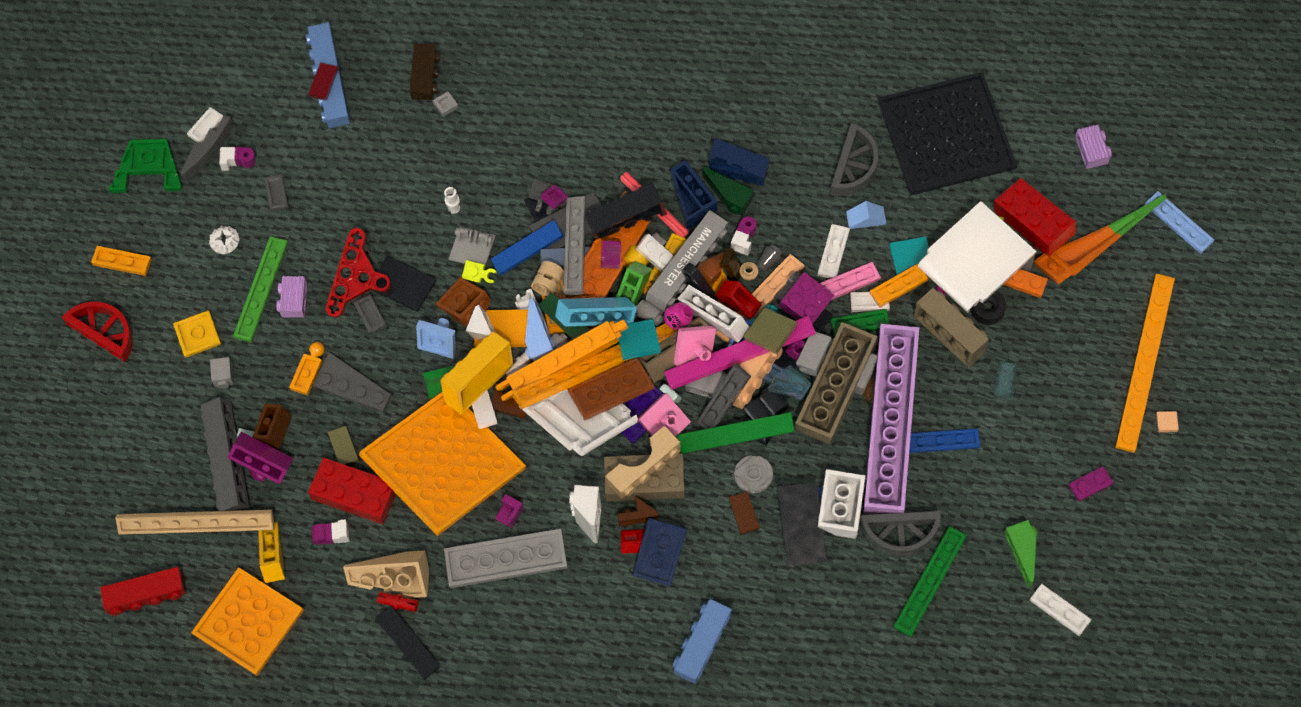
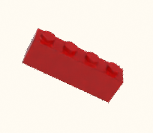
M179 567L100 587L104 610L108 615L111 614L112 616L120 615L128 609L132 611L139 610L143 605L147 604L158 605L162 603V600L166 599L177 600L182 597L181 595L186 594L182 571Z

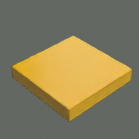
M209 310L173 323L185 358L221 345Z

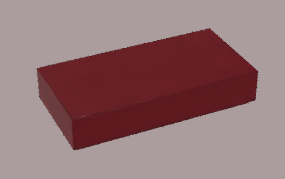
M320 62L308 93L309 97L327 101L338 72V66Z

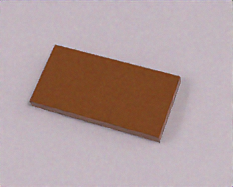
M635 358L568 388V393L585 421L655 388L638 358Z

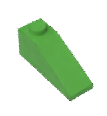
M637 261L628 266L616 297H627L636 306L647 285L652 269Z
M1029 520L1007 527L1004 534L1027 587H1030L1034 582L1037 531L1034 525H1030Z

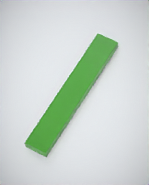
M269 237L233 335L235 339L252 343L288 245L287 240Z

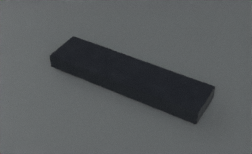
M392 606L375 618L424 680L440 668L439 664Z

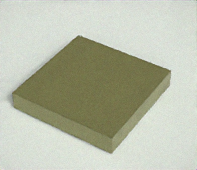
M764 307L745 333L744 340L774 354H778L798 325L796 321Z

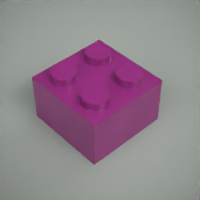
M803 272L778 306L796 320L809 316L813 324L834 297V294Z

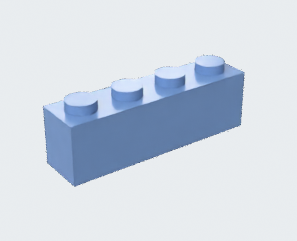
M711 599L708 604H703L699 613L702 616L699 621L694 622L690 631L692 635L690 639L686 638L681 648L684 651L681 657H676L672 666L674 667L675 675L694 684H697L732 615V609Z

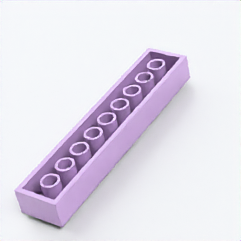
M880 325L863 514L904 513L919 327Z

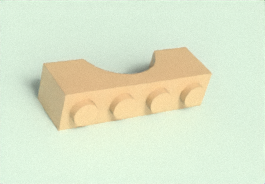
M665 426L650 437L652 452L645 463L635 467L619 464L605 476L606 483L621 499L633 494L636 490L635 487L640 483L644 484L647 482L655 470H661L669 458L673 459L679 454L681 449L680 441Z

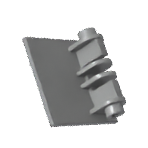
M465 227L456 228L455 235L457 236L449 260L463 264L468 260L486 266L495 235Z

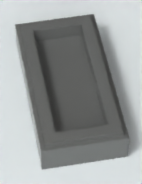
M278 174L264 177L270 211L288 209L289 205L283 175Z
M371 294L353 302L370 335L387 327Z

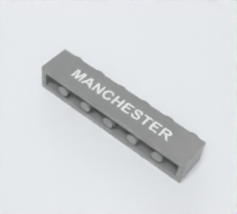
M709 210L648 290L646 301H649L663 312H665L666 308L674 305L677 300L676 296L679 293L682 294L687 287L686 283L688 281L681 270L687 263H691L697 268L700 263L708 259L706 256L709 252L713 253L718 246V240H723L727 235L728 230L726 228L728 222Z

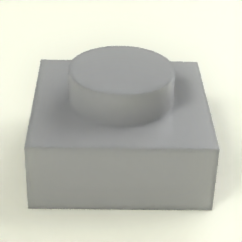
M448 91L433 100V104L443 117L458 108V104Z

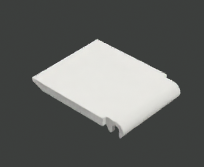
M980 201L927 250L928 255L920 261L918 268L969 313L973 305L976 306L979 301L981 303L986 301L1024 266L1036 253V250Z
M568 389L522 409L569 451L573 449L581 456H584L638 422L637 415L631 418L630 409L623 403L584 421L570 397Z

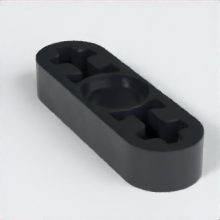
M687 263L681 272L689 284L718 302L719 299L715 296L716 294L700 271L693 264Z

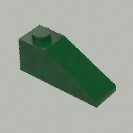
M704 166L703 178L731 213L743 216L753 199L754 190Z

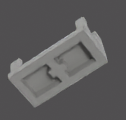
M818 332L808 337L796 362V365L800 367V371L817 377L831 347V337Z

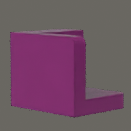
M602 241L601 268L620 269L621 242Z
M505 494L501 500L503 506L495 519L512 529L524 508L521 502Z

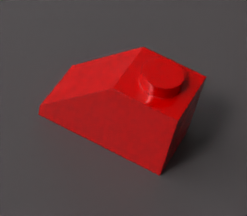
M725 280L715 295L726 307L748 319H752L762 305L739 281Z

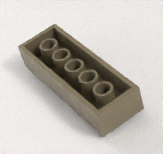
M841 323L795 423L796 431L832 445L855 394L860 376L871 353L873 354L876 348L878 336L846 323Z

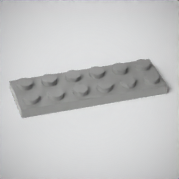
M561 529L444 548L450 588L568 568Z

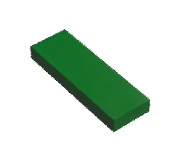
M887 309L830 319L834 338L842 322L866 332L880 330L881 324L890 325Z

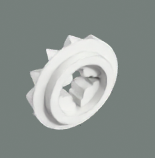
M221 225L220 228L214 229V232L210 235L209 243L215 252L227 254L238 246L239 235L230 226L224 227ZM222 234H224L227 238L225 245L221 241L223 236Z

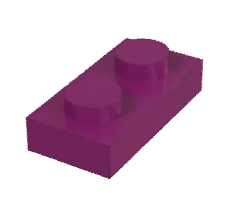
M1101 467L1070 483L1069 487L1078 502L1113 485L1114 482L1105 468Z

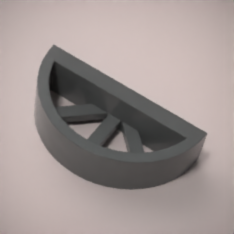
M851 123L831 185V195L846 196L855 194L867 187L875 176L878 164L876 142L865 129ZM856 138L865 144V146L852 151ZM870 151L873 163L870 166L852 161L851 159ZM848 167L867 171V174L856 181ZM844 174L850 183L841 184Z
M941 511L861 515L860 524L864 536L873 547L887 555L904 557L919 553L933 541L938 531ZM916 525H934L927 536L916 527ZM904 526L922 541L905 546ZM886 527L878 537L870 529ZM895 527L898 529L899 546L890 545L883 541Z

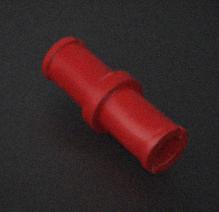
M380 591L378 595L381 597H377L378 604L393 606L397 610L401 608L416 612L418 608L415 607L419 606V600L403 597L402 594L393 595Z

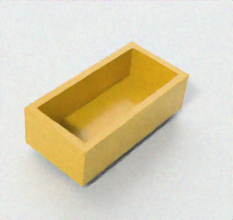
M494 331L489 336L484 337L476 348L471 349L468 355L462 361L457 362L455 367L440 380L444 402L462 415L512 367L513 357L510 342Z

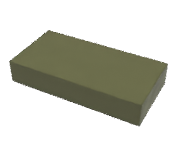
M346 426L328 432L338 463L348 466L359 462Z

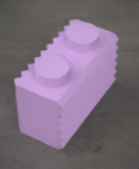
M1099 125L1078 129L1075 139L1086 169L1108 164L1112 153L1110 147H1106L1105 132L1100 130Z
M283 276L282 283L278 284V293L281 294V298L277 300V311L280 312L282 317H305L306 278L304 276Z

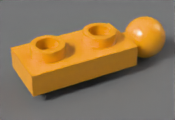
M314 342L310 345L309 351L311 355L303 354L289 386L290 390L309 395L323 363L322 359L318 358L325 351L324 345L320 342Z

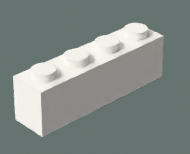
M690 285L677 298L679 302H683L691 307L693 316L702 318L708 325L715 327L716 330L737 343L750 328L742 316Z

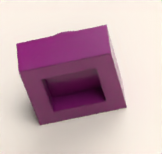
M553 185L544 191L540 198L554 210L566 202L568 196L556 185Z

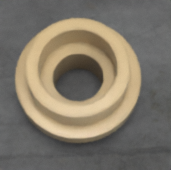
M746 262L740 267V276L744 280H753L758 275V267L754 263ZM752 269V272L748 273L745 270Z

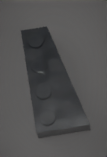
M651 183L642 185L634 192H627L617 200H610L600 208L589 210L585 217L597 240L618 233L621 227L629 229L634 227L638 221L653 220L652 216L660 214L662 217L667 215V212L654 184Z

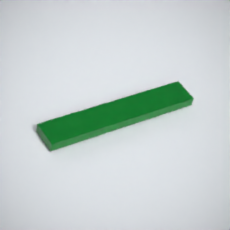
M790 412L678 434L677 439L680 441V454H686L794 433L795 428L792 413Z
M950 526L948 527L893 627L894 629L912 637L967 535Z

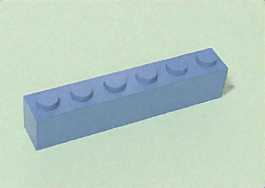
M329 22L309 26V34H306L308 45L312 47L309 50L311 61L314 60L315 65H312L315 76L320 62L338 66ZM338 66V72L327 101L318 99L320 107L324 108V112H321L323 123L327 122L328 128L350 124Z

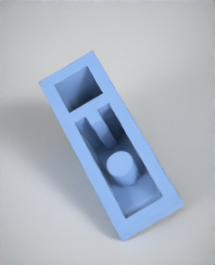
M532 298L529 300L525 337L527 348L525 351L529 359L536 361L556 350L542 311L538 307L539 303Z

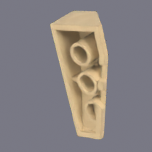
M425 550L398 553L344 565L343 567L348 585L370 590L373 587L383 588L385 593L390 594L391 591L402 593L403 597L406 598L428 596L429 565Z

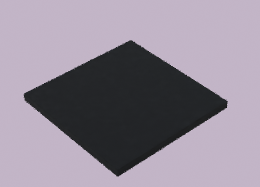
M983 72L877 99L910 196L1017 169V164Z

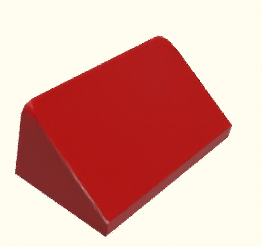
M645 529L621 531L622 554L639 553Z

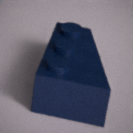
M715 138L710 154L711 170L730 179L764 186L769 168V158Z
M686 160L670 169L671 182L687 230L701 222L709 210L713 213L718 211V201Z

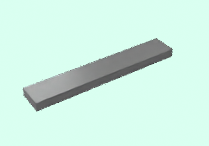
M585 196L568 197L566 200L565 296L584 294Z

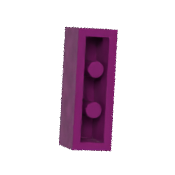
M240 432L227 458L278 484L281 483L293 460L292 457L243 432Z

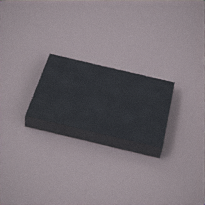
M386 256L377 273L386 275L391 281V287L386 292L372 291L418 312L435 285L436 279ZM385 278L377 281L379 288H384L387 285Z

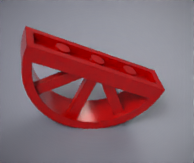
M86 302L73 307L61 317L66 325L123 362H126L133 346L132 330L123 314L112 305L103 302ZM94 313L112 315L97 332ZM88 315L89 326L78 319ZM117 319L122 322L124 333L104 336ZM123 340L121 347L114 342Z

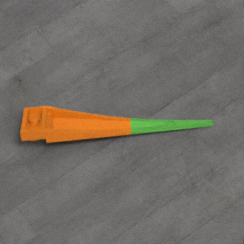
M1166 194L1093 233L1062 245L1049 257L1045 253L1033 261L1035 267L1059 285L1069 276H1075L1166 199Z

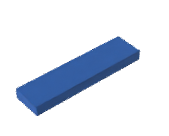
M553 220L491 258V261L501 276L539 253L540 249H546L564 236L556 221Z
M978 428L911 433L909 453L980 448Z

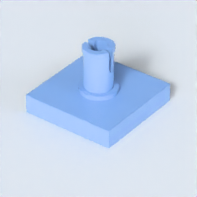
M440 318L437 325L419 320L416 325L417 348L453 359L456 353L455 330L448 328L449 321L444 318Z

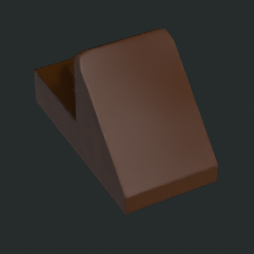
M635 497L637 511L625 510L618 514L619 527L647 523L649 518L658 520V513L642 500Z

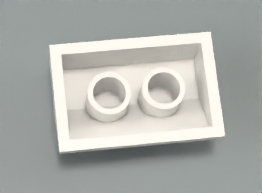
M826 469L818 521L819 528L836 536L856 539L865 475Z
M575 485L574 492H570L572 516H575L576 523L594 543H598L601 515L599 487Z

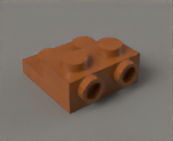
M460 277L440 298L436 306L449 314L454 321L467 327L475 306L480 305L486 310L491 299L486 291Z

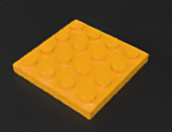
M238 567L191 633L258 676L304 609Z

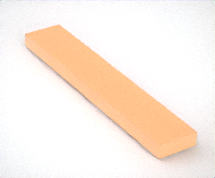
M789 254L752 293L762 304L754 318L774 300L775 295L786 285L789 277L794 272H800L805 265L793 255ZM717 330L715 334L729 345L731 338Z

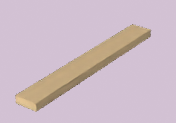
M272 510L117 514L115 518L119 535L274 530L275 527Z

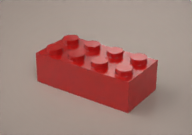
M1022 178L994 200V212L999 217H1004L1003 220L1033 245L1037 246L1048 257L1076 234V221Z
M326 458L322 459L308 491L311 500L380 524H384L396 496V493L380 477Z

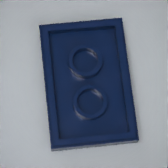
M649 518L632 576L671 587L687 529Z

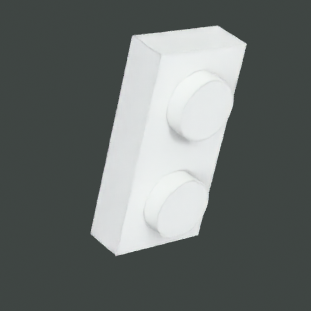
M645 234L635 248L661 272L664 271L674 258L650 234Z

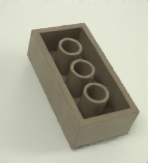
M932 288L916 303L914 318L968 368L985 354L989 341L987 334L981 329L978 330L969 317H964L956 305L950 304L942 292H937Z
M678 454L673 459L669 458L661 470H655L647 482L644 484L640 483L635 487L636 490L628 497L625 496L623 499L614 492L605 479L606 501L635 500V497L640 500L685 498L683 454ZM650 455L604 457L605 476L619 464L629 467L639 466L645 463Z

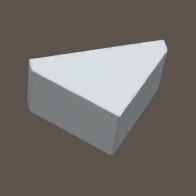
M477 305L466 332L474 339L483 340L484 337L489 336L495 330L487 312L480 305Z

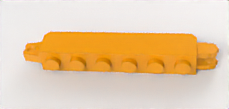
M624 319L617 323L606 321L507 376V380L496 386L497 391L503 390L508 386L512 388L511 391L501 396L502 401L512 398L513 391L592 357L620 341L619 338L622 337L621 332L629 328Z

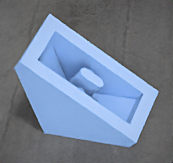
M865 201L846 211L850 229L886 225L883 206Z

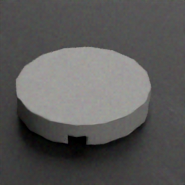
M746 456L735 467V482L745 492L752 494L761 493L772 483V466L761 456Z

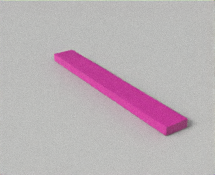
M809 316L796 320L798 326L783 347L816 334ZM745 340L711 353V358L707 361H702L698 358L667 370L664 373L670 389L673 390L770 351Z

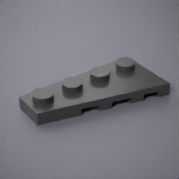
M328 353L313 384L316 389L382 413L385 412L392 397L390 393L331 353Z

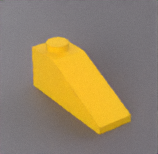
M278 522L274 523V530H258L260 569L265 583L285 579Z

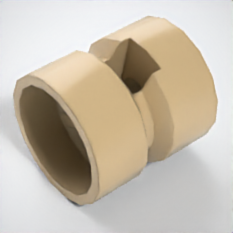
M543 261L538 269V275L535 276L531 284L532 289L543 296H548L550 292L554 294L558 287L557 283L561 281L564 275V270L553 262Z

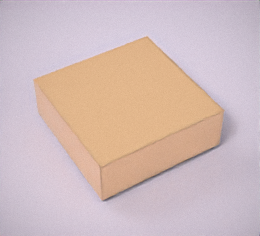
M1177 411L1156 413L1158 432H1178Z

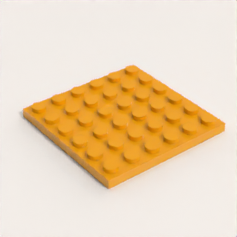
M443 392L359 452V456L437 536L526 468V465L488 427L479 429L475 414L469 408L461 415L444 402Z

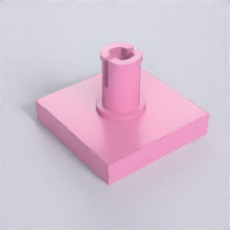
M713 326L679 328L673 364L678 367L698 358L702 361L709 360L713 351L716 328Z
M667 393L660 396L638 417V421L651 436L665 426L676 437L691 423Z

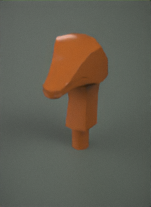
M725 252L708 258L697 266V269L711 288L721 275Z

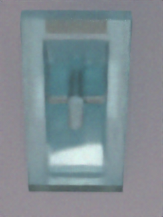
M789 365L773 377L767 389L769 392L804 398L811 383Z

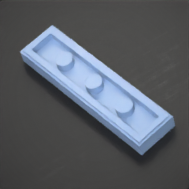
M1157 191L1145 202V205L1162 196V194ZM1167 198L1152 210L1156 216L1200 254L1214 242L1211 236Z

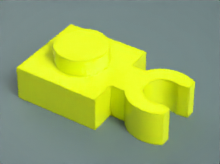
M466 260L462 278L481 283L482 278H484L486 282L494 283V280L489 279V274H497V271L494 269H487L485 271L484 264Z

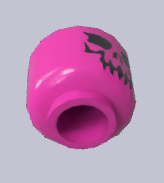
M678 302L666 308L664 313L665 323L674 330H679V328L689 325L693 317L691 307L683 302Z

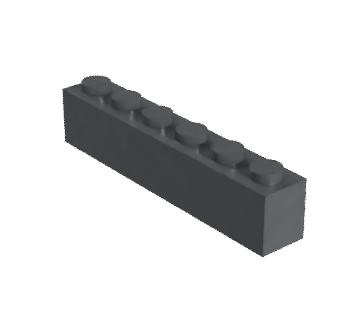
M218 397L201 405V417L205 428L204 435L208 446L207 453L210 457V470L214 481L213 488L217 498L216 506L219 511H244L249 509L243 468L242 465L227 458L237 439L231 401Z

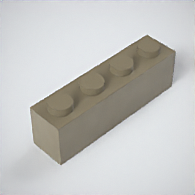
M697 317L683 328L709 325L702 318ZM678 331L659 343L661 353L638 357L653 383L662 379L665 376V371L677 367L673 363Z

